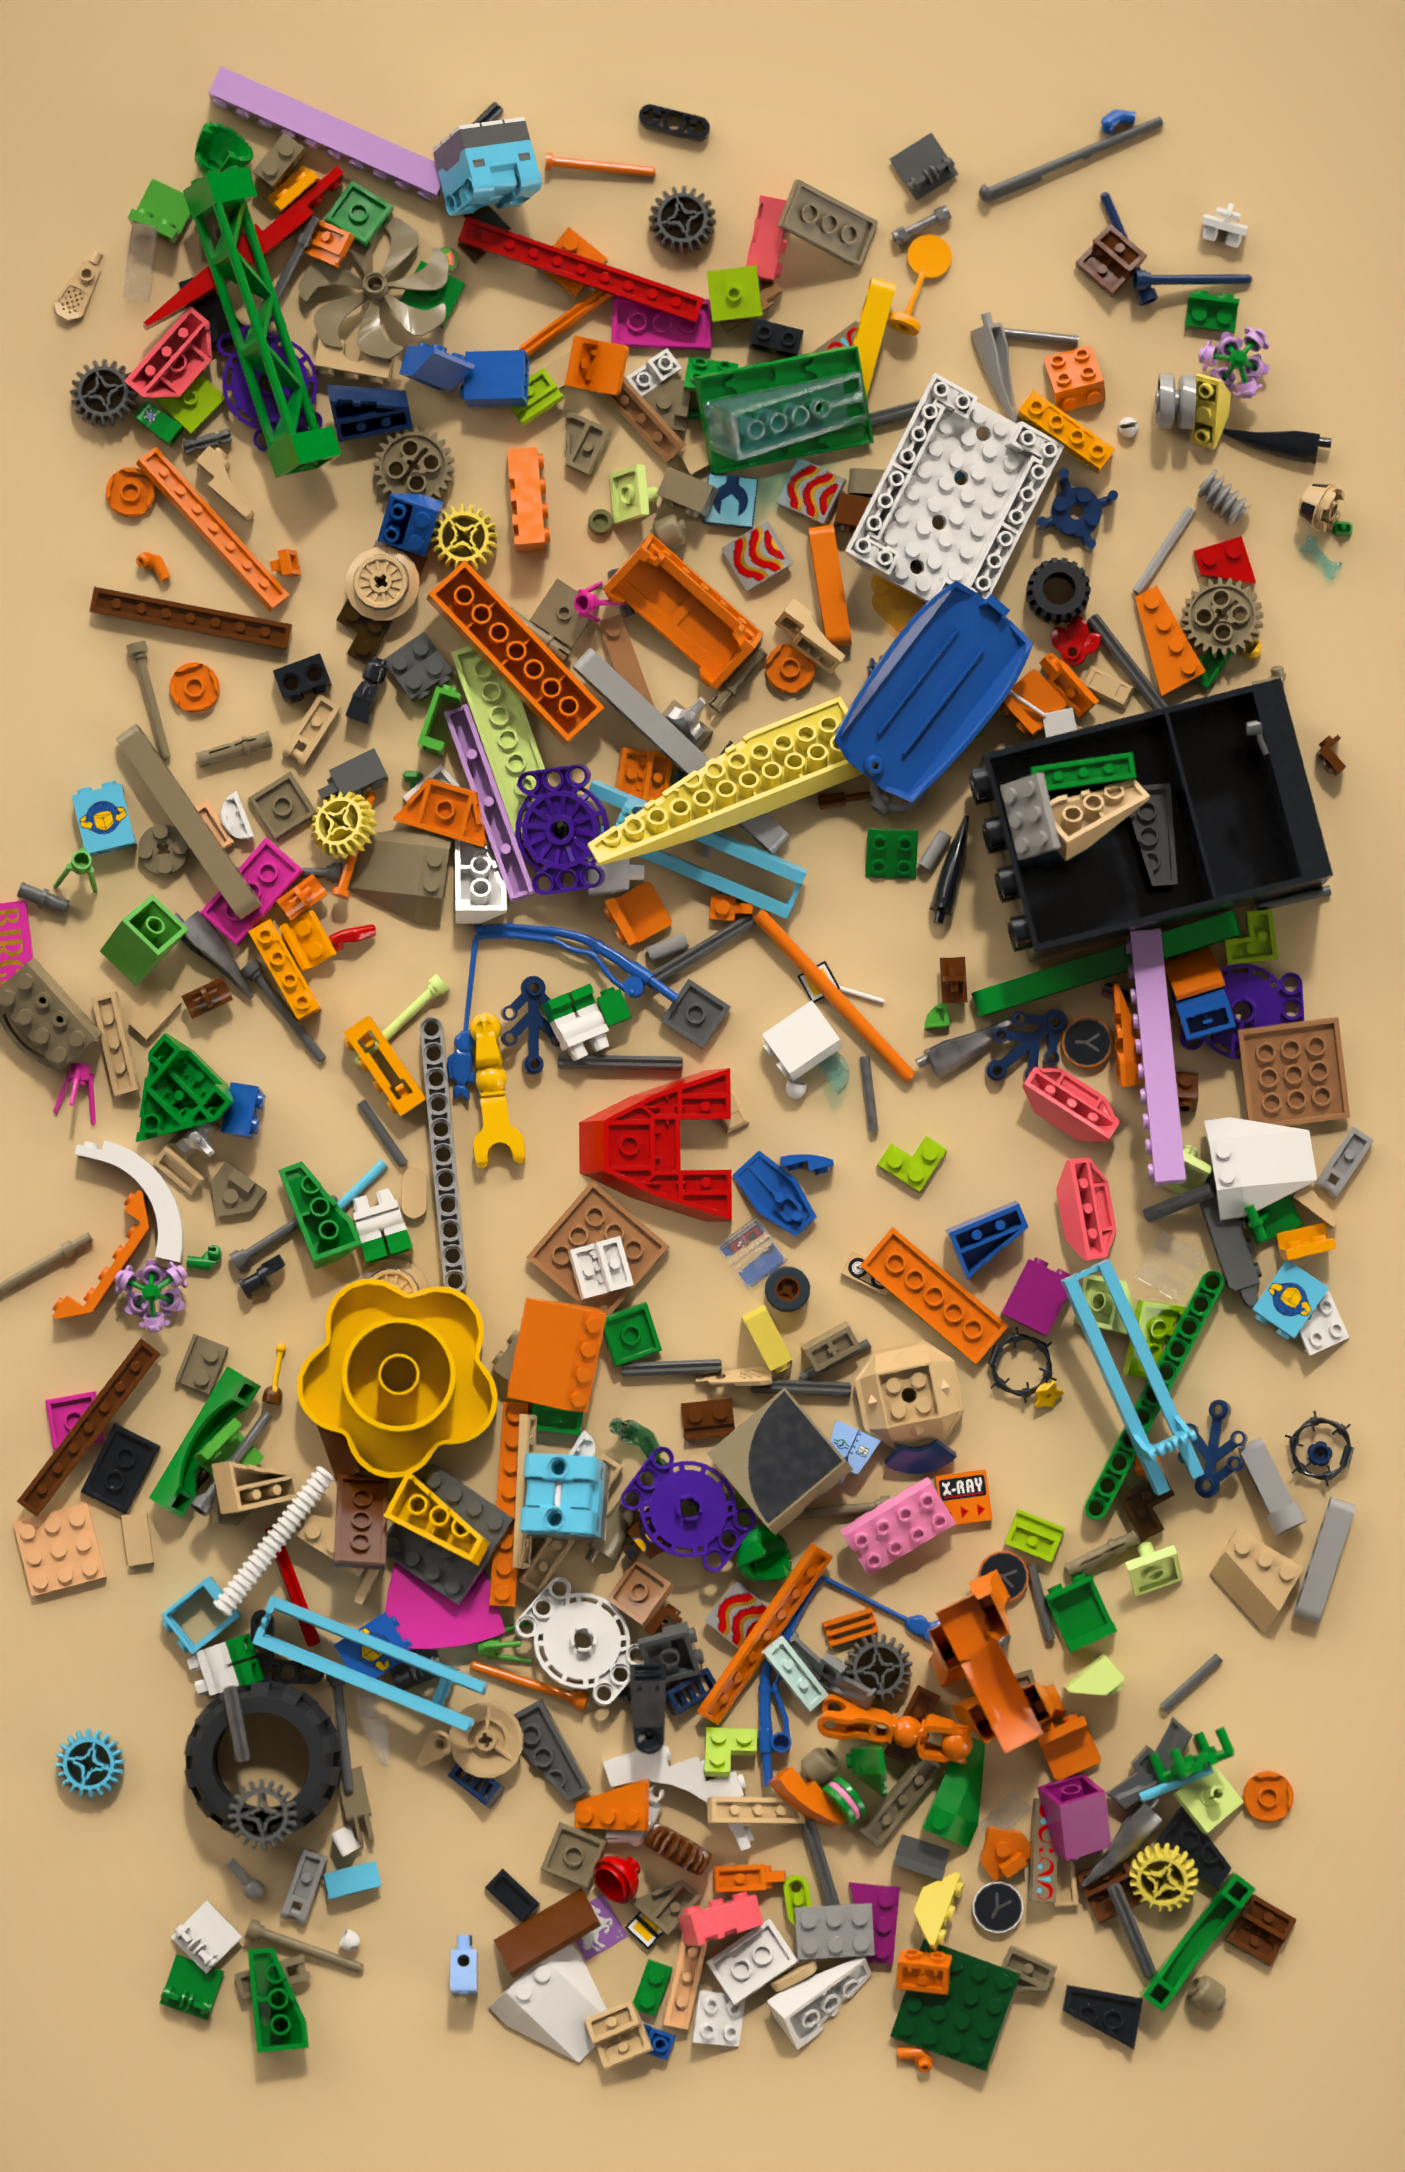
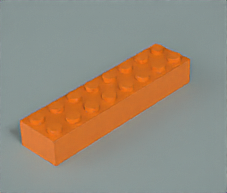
M465 560L428 594L426 600L564 746L603 711L604 706Z

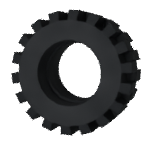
M1057 557L1051 558L1050 561H1043L1030 575L1026 588V599L1029 601V608L1034 610L1035 616L1043 618L1044 622L1049 623L1051 621L1054 624H1060V622L1068 623L1084 611L1091 592V587H1089L1090 580L1088 576L1086 577L1085 570L1082 567L1079 568L1077 566L1078 563L1075 561L1069 562L1067 561L1068 558L1063 557L1062 560H1057ZM1051 578L1067 580L1073 588L1071 600L1061 605L1051 603L1043 593L1045 583Z

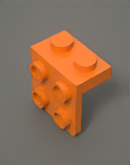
M574 336L564 385L594 392L619 395L628 358V346Z
M1091 346L1077 348L1044 358V365L1053 388L1054 401L1057 408L1064 412L1106 401L1104 379Z
M1036 669L1029 671L1011 689L1044 713L1062 710L1066 707V701ZM1009 694L999 707V710L1006 717L1011 716L1016 722L1015 727L1024 736L1027 734L1032 738L1044 727L1040 715Z
M648 881L615 899L612 897L605 901L607 908L603 911L610 923L613 921L616 923L619 929L615 932L622 945L627 943L629 948L636 946L672 924L671 917L652 884Z
M1075 1712L1062 1718L1063 1723L1054 1726L1053 1722L1042 1726L1041 1729L1044 1734L1037 1737L1049 1768L1056 1780H1062L1101 1761V1756L1087 1727L1086 1719L1082 1714L1078 1716Z

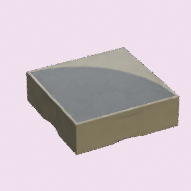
M786 1388L782 1389L707 1453L775 1535L800 1515L810 1502L821 1494L826 1493L853 1470Z

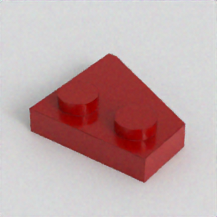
M1242 536L1193 551L1200 576L1209 578L1221 577L1222 580L1227 581L1229 578H1232L1233 581H1242L1251 585L1256 583Z

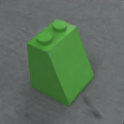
M151 895L119 923L100 952L137 986L153 972L189 929L154 895Z

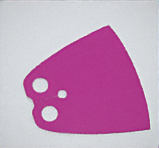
M395 1562L389 1583L385 1612L389 1618L394 1615L400 1626L396 1627L404 1641L407 1638L410 1640L412 1646L408 1647L409 1649L461 1646L484 1641L505 1633L498 1606L489 1605L491 1584L484 1569L462 1603L458 1605Z

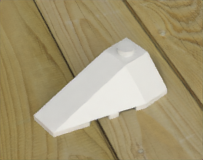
M487 836L486 847L455 839V924L483 923L507 912L506 885L501 878Z
M860 1956L804 1979L775 1994L767 2002L774 2018L798 2050L824 2029L821 2025L830 2015L835 2016L840 2011L837 2007L845 1998L852 1997L872 1973L865 1957Z

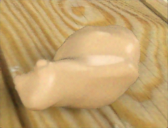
M441 1730L429 1733L428 1739L424 1741L423 1748L417 1757V1765L425 1766L432 1761L449 1755L451 1752L449 1735Z

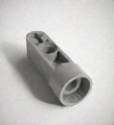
M1261 1437L1238 1447L1239 1455L1268 1512V1515L1265 1517L1274 1536H1278L1305 1523L1307 1520L1298 1502L1292 1501Z

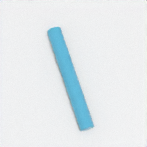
M382 1160L375 1164L337 1202L339 1207L344 1210L388 1166Z
M1207 1764L1208 1766L1204 1770L1192 1774L1185 1779H1173L1140 1792L1139 1795L1142 1802L1213 1774L1211 1765Z

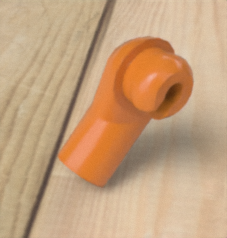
M143 552L137 556V565L154 570L160 582L171 578L160 555Z

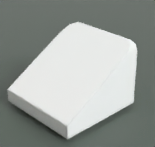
M350 1825L342 1827L331 1835L343 1857L360 1847V1843Z

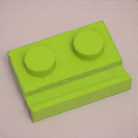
M543 367L529 377L528 406H510V409L521 425L525 426L565 398Z
M1017 1509L1004 1544L1052 1563L1065 1528Z

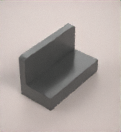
M903 1834L896 1850L893 1865L942 1881L950 1850Z

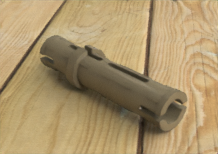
M510 607L564 664L566 662L565 659L569 658L572 651L556 641L554 635H548Z
M756 646L734 670L732 675L721 684L719 690L707 703L720 713L733 696L736 697L738 695V690L768 654L762 648Z
M266 731L250 737L243 736L235 742L196 752V758L200 768H203L210 764L244 754L246 756L252 755L251 752L272 747L273 744L269 732Z
M1134 1530L1114 1540L1110 1538L1107 1540L1108 1543L1068 1563H1064L1071 1578L1114 1556L1118 1558L1121 1553L1136 1545H1140ZM1124 1542V1545H1122V1546H1120V1547H1118V1548H1115V1549H1113V1550H1111V1551H1109V1552H1107V1553H1104L1105 1551H1107V1550H1109V1549H1111V1548H1113V1547H1115V1546H1117V1545H1119V1544H1121V1543ZM1100 1554L1099 1557H1097V1558H1095V1559H1093V1560H1091V1561H1089V1562H1087V1563H1085V1564H1083V1565H1080L1081 1563H1083V1562H1085V1561H1087V1560H1089V1559H1091V1558H1093V1557H1095V1556H1097V1555Z

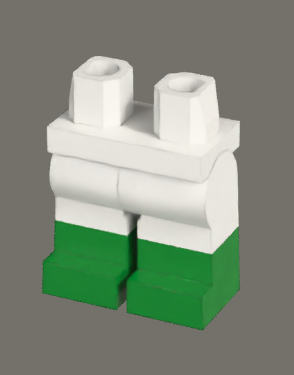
M591 983L553 998L541 1005L560 1043L562 1052L567 1050L573 1061L588 1055L583 1044L587 1041H590L594 1052L601 1051L609 1046L605 1034L609 1029L594 999Z
M389 1188L376 1192L379 1205L371 1208L366 1195L353 1199L355 1210L353 1217L367 1264L389 1257L382 1235L383 1232L385 1233L392 1256L414 1250L398 1201L394 1200Z
M249 1633L196 1652L197 1655L187 1660L189 1669L192 1672L201 1669L204 1676L203 1680L195 1682L198 1695L209 1694L212 1696L222 1693L223 1688L227 1686L250 1685L252 1682L264 1680L257 1658L234 1666L231 1664L256 1655Z

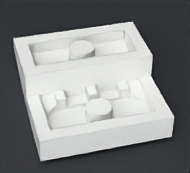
M620 1236L568 1251L581 1300L634 1285Z

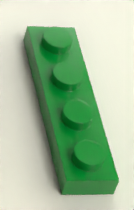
M1132 752L1030 768L1031 775L1036 773L1044 774L1048 792L1136 779Z

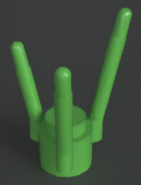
M84 847L72 855L71 863L66 865L65 870L53 885L54 889H57L69 872L73 871L80 875L87 873L93 892L96 893L98 891L94 868L91 867L92 859Z
M522 1621L519 1624V1628L531 1625L532 1623ZM515 1624L504 1627L505 1633L513 1631ZM493 1637L478 1642L479 1656H486L487 1659H500L529 1664L533 1662L529 1658L496 1653L500 1652V1648L519 1647L522 1645L520 1641L500 1642L499 1637Z

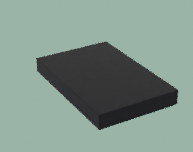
M114 1423L80 1492L127 1514L160 1445Z

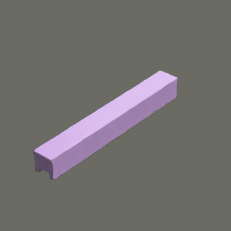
M468 704L445 711L444 715L470 788L478 792L483 824L511 903L533 896L535 892Z

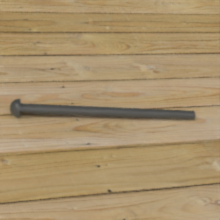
M1160 116L993 186L987 187L986 184H983L979 189V197L984 202H992L995 199L1043 180L1041 176L1080 159L1086 160L1098 152L1163 126V121Z

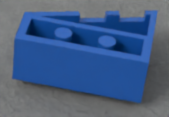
M1015 1200L946 1229L966 1279L968 1280L994 1255L1028 1228V1224L1019 1203Z

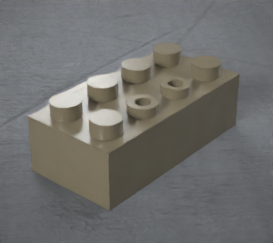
M35 958L26 963L0 987V1023L11 1041L23 1053L39 1063L61 1071L102 1034L99 1028ZM6 1013L11 1017L21 1034L30 1043L39 1048L44 1056L31 1049L19 1038L10 1025Z

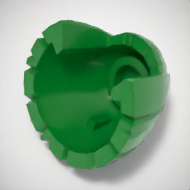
M208 122L203 125L198 136L195 163L201 174L216 169L217 173L223 172L225 168L235 165L238 168H245L253 159L254 152L251 146H248L249 143L245 142L241 135L237 136V132L229 127L224 128V125L220 123Z
M764 1523L749 1532L740 1544L736 1555L737 1570L744 1579L752 1582L784 1579L792 1571V1561H790L792 1557L790 1550L786 1548L787 1544L784 1538L779 1536V1532L775 1535Z

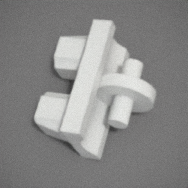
M1229 203L1227 210L1217 207L1215 215L1222 216L1224 219L1204 214L1202 221L1204 225V239L1215 241L1218 230L1228 231L1225 244L1238 248L1242 237L1247 234L1248 226L1229 221L1230 219L1239 221L1241 217L1240 213L1232 212L1234 204Z

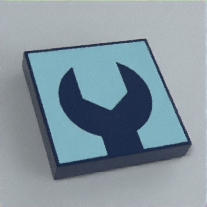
M708 473L707 483L715 486L719 491L707 518L703 517V524L753 529L758 478Z

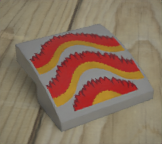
M798 458L776 503L781 507L801 514L804 518L826 525L847 480L824 468Z
M768 521L721 548L746 591H751L769 578L775 577L793 565Z
M737 1581L705 1618V1621L739 1649L768 1606Z

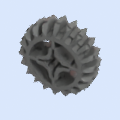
M682 186V193H677V188L672 187L673 195L670 196L667 191H664L663 197L665 200L659 197L655 199L656 204L660 207L651 206L650 211L656 215L649 216V221L654 223L649 226V229L652 232L658 231L653 236L654 240L663 238L660 242L662 248L668 243L670 244L669 252L672 253L675 247H679V254H683V247H687L688 252L693 253L692 245L695 244L700 250L702 249L700 240L708 243L710 239L706 234H714V229L710 226L716 225V219L710 217L715 215V209H707L711 206V201L706 200L702 203L705 194L700 193L696 197L695 188H692L690 194L686 193V186ZM682 202L693 204L700 212L686 210ZM674 204V215L661 222L665 210ZM679 210L684 219H689L686 220V231L679 221ZM703 219L701 229L691 236V225L697 223V220ZM665 229L678 230L681 232L683 239L671 236Z
M106 359L102 360V366H99L97 361L94 360L92 362L93 369H90L86 364L83 366L86 371L85 374L79 371L76 373L78 378L81 379L80 381L72 380V385L78 389L70 390V394L76 396V398L71 400V403L74 406L79 405L75 409L77 414L84 412L82 416L83 421L86 422L92 417V426H95L98 420H100L102 428L106 427V420H109L112 426H116L115 418L118 417L121 422H124L125 419L122 414L124 412L127 415L132 414L128 405L136 407V401L130 398L138 397V393L131 390L132 388L124 382L131 374V372L124 374L126 372L124 365L116 370L118 365L116 361H113L110 367H108ZM103 375L114 376L123 384H107ZM95 378V388L84 395L86 386ZM101 383L107 392H110V394L107 393V404L104 398L98 395V393H101L100 390H102ZM121 392H124L121 403L113 409V399L119 396ZM99 402L103 404L106 412L94 411L86 403Z
M872 1634L871 1643H868L866 1637H862L863 1647H860L856 1642L853 1644L858 1650L856 1654L852 1651L847 1652L849 1656L853 1657V1661H844L845 1665L852 1666L851 1670H847L845 1675H852V1680L862 1685L864 1684L860 1681L858 1675L870 1674L874 1676L878 1690L877 1695H880L881 1703H885V1694H888L889 1698L894 1700L895 1696L892 1691L896 1689L899 1694H902L903 1690L898 1686L901 1683L905 1686L909 1685V1682L904 1680L903 1677L904 1675L912 1676V1672L905 1671V1667H910L913 1664L910 1661L904 1662L903 1659L910 1656L909 1652L900 1654L899 1651L904 1647L902 1643L896 1648L893 1647L896 1641L894 1637L890 1639L888 1644L885 1643V1634H882L881 1642H877L876 1635ZM879 1647L892 1651L897 1657L898 1662H884L881 1658ZM872 1648L871 1663L867 1666L857 1667L861 1655ZM876 1655L881 1665L892 1666L891 1668H885V1672L880 1675L881 1682H879L876 1672L871 1670L865 1671V1669H871L872 1665L875 1666L873 1663L876 1662ZM899 1670L896 1681L891 1686L885 1688L884 1677L886 1673Z
M261 1779L258 1783L259 1788H256L253 1781L249 1782L251 1790L249 1792L242 1786L240 1791L244 1795L243 1797L234 1794V1800L239 1803L238 1805L234 1803L229 1804V1808L236 1810V1813L228 1814V1819L236 1818V1822L229 1825L230 1829L239 1827L240 1831L236 1832L234 1836L238 1838L244 1834L246 1837L242 1841L243 1845H246L249 1839L253 1840L252 1849H256L258 1842H261L262 1850H266L268 1841H270L272 1848L277 1847L276 1838L281 1843L286 1841L282 1835L283 1832L287 1835H292L293 1831L287 1828V1826L297 1825V1822L291 1820L290 1816L298 1815V1811H290L289 1807L296 1805L295 1800L287 1803L286 1799L291 1795L289 1791L284 1795L280 1794L284 1788L283 1785H279L274 1790V1781L271 1780L268 1783V1788L264 1787V1780ZM258 1794L256 1809L242 1812L247 1799L252 1795ZM266 1794L275 1797L282 1805L283 1810L270 1808L267 1803ZM262 1802L265 1812L276 1814L265 1818L266 1821L264 1823L261 1817L250 1816L260 1812L259 1808L262 1807ZM284 1818L280 1829L276 1833L268 1835L267 1829L270 1820ZM243 1820L255 1821L258 1825L260 1836L250 1832Z

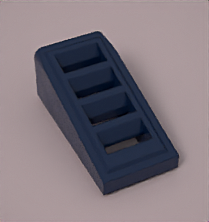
M706 1667L701 1670V1674L691 1676L666 1691L665 1703L673 1716L681 1714L707 1697L716 1683L709 1668ZM703 1677L709 1690L706 1691L699 1678ZM692 1682L698 1689L700 1693L699 1696L696 1695L692 1686L690 1685ZM682 1688H685L691 1699L690 1701H687L681 1690ZM674 1693H675L676 1696L678 1697V1699H679V1701L681 1702L682 1706H679V1705H678L676 1699H675L674 1696H673Z
M456 1763L447 1776L484 1805L491 1808L504 1792L505 1787L493 1778L476 1777L468 1785L466 1783L473 1775L466 1773L460 1779L458 1776L462 1773L463 1769ZM486 1779L487 1781L478 1792L475 1791L481 1781ZM493 1785L494 1787L492 1788V1790H491V1791L489 1792V1794L484 1798L483 1796L486 1794V1792L489 1790V1788Z

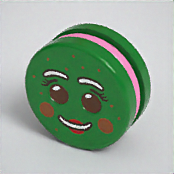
M836 1776L828 1785L822 1788V1791L844 1818L845 1824L851 1826L857 1819L866 1814L867 1809L864 1802L853 1787L843 1778Z

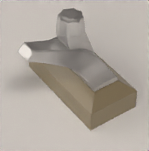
M700 697L693 705L686 709L674 699L662 715L700 749L713 733L709 727L700 721L701 713L707 701Z
M214 1121L181 1130L167 1144L185 1161L198 1150L211 1157L215 1150L208 1140L221 1126Z

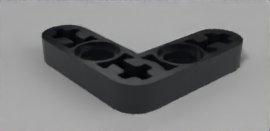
M258 1610L251 1617L250 1637L252 1642L255 1637V1631L257 1632L258 1627H260V1624H256L255 1620L260 1618V1614H266L265 1610ZM272 1615L266 1632L270 1631V1636L274 1637V1616ZM255 1649L256 1655L250 1657V1660L257 1658L259 1665H264L266 1670H274L273 1664L278 1665L276 1670L278 1680H273L274 1675H266L264 1680L259 1682L315 1684L320 1682L325 1676V1673L321 1672L319 1675H316L315 1680L311 1679V1675H302L303 1680H298L300 1674L298 1664L301 1663L297 1661H274V1652L270 1650L266 1654H259ZM303 1664L302 1670L311 1669V1667ZM285 1665H291L295 1669V1676L290 1680L284 1679L281 1676V1669Z

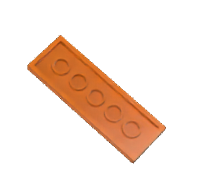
M894 1227L887 1232L860 1264L862 1269L975 1365L1009 1326Z

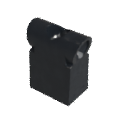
M665 1664L629 1665L635 1746L644 1754H654L662 1748L665 1739Z

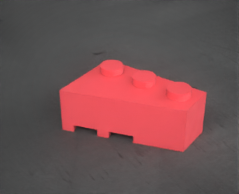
M760 195L759 208L755 218L746 266L757 265L759 282L773 285L775 278H780L783 264L778 263L780 253L785 254L788 239H784L785 230L777 227L787 200Z
M747 1891L733 1894V1899L724 1902L723 1898L709 1901V1906L700 1909L699 1905L685 1908L684 1914L677 1915L685 1945L705 1944V1941L724 1938L729 1934L739 1933L764 1925L756 1895H747Z

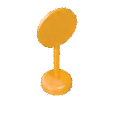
M931 234L919 236L909 246L907 254L908 263L911 269L919 276L905 313L892 312L888 315L886 323L893 330L906 335H918L921 329L918 320L910 315L924 278L939 277L951 265L952 254L950 247L945 240Z

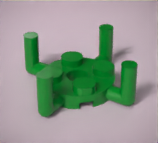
M1223 1726L1215 1730L1222 1750H1216L1215 1746L1210 1747L1204 1732L1201 1731L1194 1734L1201 1753L1182 1757L1179 1748L1170 1750L1169 1753L1173 1760L1170 1770L1165 1771L1158 1752L1149 1755L1148 1757L1159 1782L1165 1783L1178 1778L1185 1779L1192 1774L1204 1770L1208 1766L1207 1764L1213 1766L1220 1761L1233 1757L1235 1751L1225 1727Z

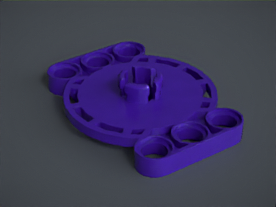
M270 317L269 324L274 322L273 317ZM251 325L240 328L243 340ZM268 330L266 336L267 344L289 368L283 347L278 345L281 342L279 335H272ZM231 332L222 335L217 342L219 353L223 357L229 358L222 377L224 398L231 412L241 422L257 429L253 437L254 445L259 451L266 452L268 447L260 446L257 442L258 436L263 431L261 425L255 424L256 421L259 422L236 348L230 353L224 352L221 348V344L225 339L233 340ZM292 342L293 347L303 355L301 358L297 355L296 357L307 392H309V383L314 382V390L310 399L313 406L318 383L315 366L309 355L299 345ZM234 359H235V360H238V362L236 363V365H235V364H232V361H233ZM306 361L311 367L313 377H308L304 366ZM231 369L233 370L231 384L226 385L227 373ZM253 369L272 430L274 431L281 417L274 395L271 391H265L260 387V382L265 375ZM281 385L286 402L288 403L293 391ZM227 391H232L236 405L232 406ZM302 406L300 408L296 433L310 431L304 424L305 415ZM241 410L245 415L250 417V422L241 417V415L237 411ZM314 411L315 416L319 420L318 426L322 428V416L317 411Z
M577 764L528 771L519 776L518 787L528 797L524 800L518 811L516 839L525 860L533 868L540 871L532 880L533 890L540 895L597 888L605 881V872L601 867L595 865L597 862L588 848V843L609 830V821L606 810L600 800L590 790L585 788L591 779L590 770L585 765ZM575 769H581L584 772L585 777L581 783H576L572 778ZM552 772H556L560 776V783L556 787L551 786L548 781V777ZM527 776H533L536 780V786L533 790H528L524 785V780ZM582 791L584 794L581 796L578 792ZM589 797L595 802L599 811H596L588 801ZM526 807H527L528 809H527V811H526V813H525V815H524V819H523V822H522L523 813H524V811H525V809H526ZM599 816H602L604 832H601ZM562 820L569 826V834L565 839L560 837L558 833H554V828H557ZM521 827H522V836H523L524 843H523L522 837H521ZM526 848L531 854V856L535 859V861L529 856V854L526 851ZM590 857L594 858L591 862L588 861ZM591 869L596 870L599 875V879L595 884L589 883L586 878L588 871ZM566 873H571L575 878L572 887H566L563 884L562 879ZM542 876L548 877L551 882L550 888L546 891L542 890L538 885V881Z
M1234 964L1221 968V972H1226V976L1223 977L1225 982L1223 988L1231 1011L1236 1003L1242 1002L1249 1006L1251 1011L1250 1017L1245 1021H1241L1232 1013L1236 1025L1234 1029L1211 1035V1042L1207 1037L1200 1038L1196 1046H1189L1185 1043L1179 1022L1180 1042L1183 1048L1189 1051L1197 1050L1205 1042L1208 1047L1220 1055L1231 1059H1240V1055H1235V1052L1239 1051L1238 1029L1304 1021L1302 979L1296 973L1290 972L1283 975L1278 981L1274 975L1265 969L1252 964ZM1234 968H1248L1247 973H1232L1231 971ZM1253 970L1263 973L1268 979L1265 981L1260 976L1252 974ZM1292 977L1297 981L1298 985L1295 991H1287L1284 988L1283 983L1286 978ZM1272 981L1276 985L1275 989H1273L1270 985ZM1293 1002L1297 1004L1299 1012L1296 1016L1291 1017L1285 1013L1287 1003ZM1218 1043L1222 1047L1230 1049V1053L1224 1052L1214 1045Z
M658 1447L651 1453L620 1496V1504L625 1510L636 1511L640 1509L643 1528L650 1540L659 1549L670 1555L682 1558L702 1556L703 1568L710 1573L718 1572L726 1565L756 1522V1517L752 1510L748 1508L736 1510L733 1490L728 1481L717 1470L707 1464L696 1461L674 1463V1455L667 1447ZM658 1452H665L668 1455L669 1462L667 1465L660 1466L656 1463L655 1455ZM679 1466V1471L673 1472V1468ZM685 1466H696L700 1467L701 1470L700 1472L696 1470H685ZM706 1470L713 1473L720 1481L717 1483L712 1477L705 1474ZM644 1472L651 1473L654 1477L653 1484L644 1486L640 1482V1475ZM724 1485L726 1487L730 1496V1501L726 1500L725 1493L723 1492L721 1486ZM633 1492L638 1495L639 1502L636 1506L626 1504L625 1495L627 1493ZM685 1500L693 1502L697 1507L696 1516L683 1518L681 1516L680 1503ZM648 1506V1512L644 1513V1507ZM732 1506V1512L728 1513V1507ZM740 1513H746L750 1516L751 1523L749 1526L741 1527L737 1523V1516ZM645 1518H649L651 1527L653 1528L655 1533H651ZM730 1533L734 1535L736 1543L733 1547L723 1545L722 1536L724 1534ZM659 1537L663 1542L670 1545V1549L662 1545L656 1538ZM702 1547V1551L698 1552L697 1548ZM675 1549L691 1550V1553H681L675 1551ZM709 1554H717L720 1557L721 1563L719 1567L712 1568L707 1564Z

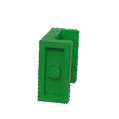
M1085 1573L1071 1578L1072 1583L1062 1587L1060 1583L1047 1589L1049 1594L1044 1596L1069 1652L1078 1650L1117 1632L1096 1588L1092 1575L1085 1576Z

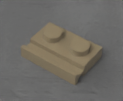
M193 1334L175 1381L211 1394L229 1347Z

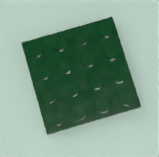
M923 1939L920 1952H942L952 1956L948 1994L906 1990L890 2036L987 2072L1021 1973L938 1944L936 1951L931 1950L927 1940Z

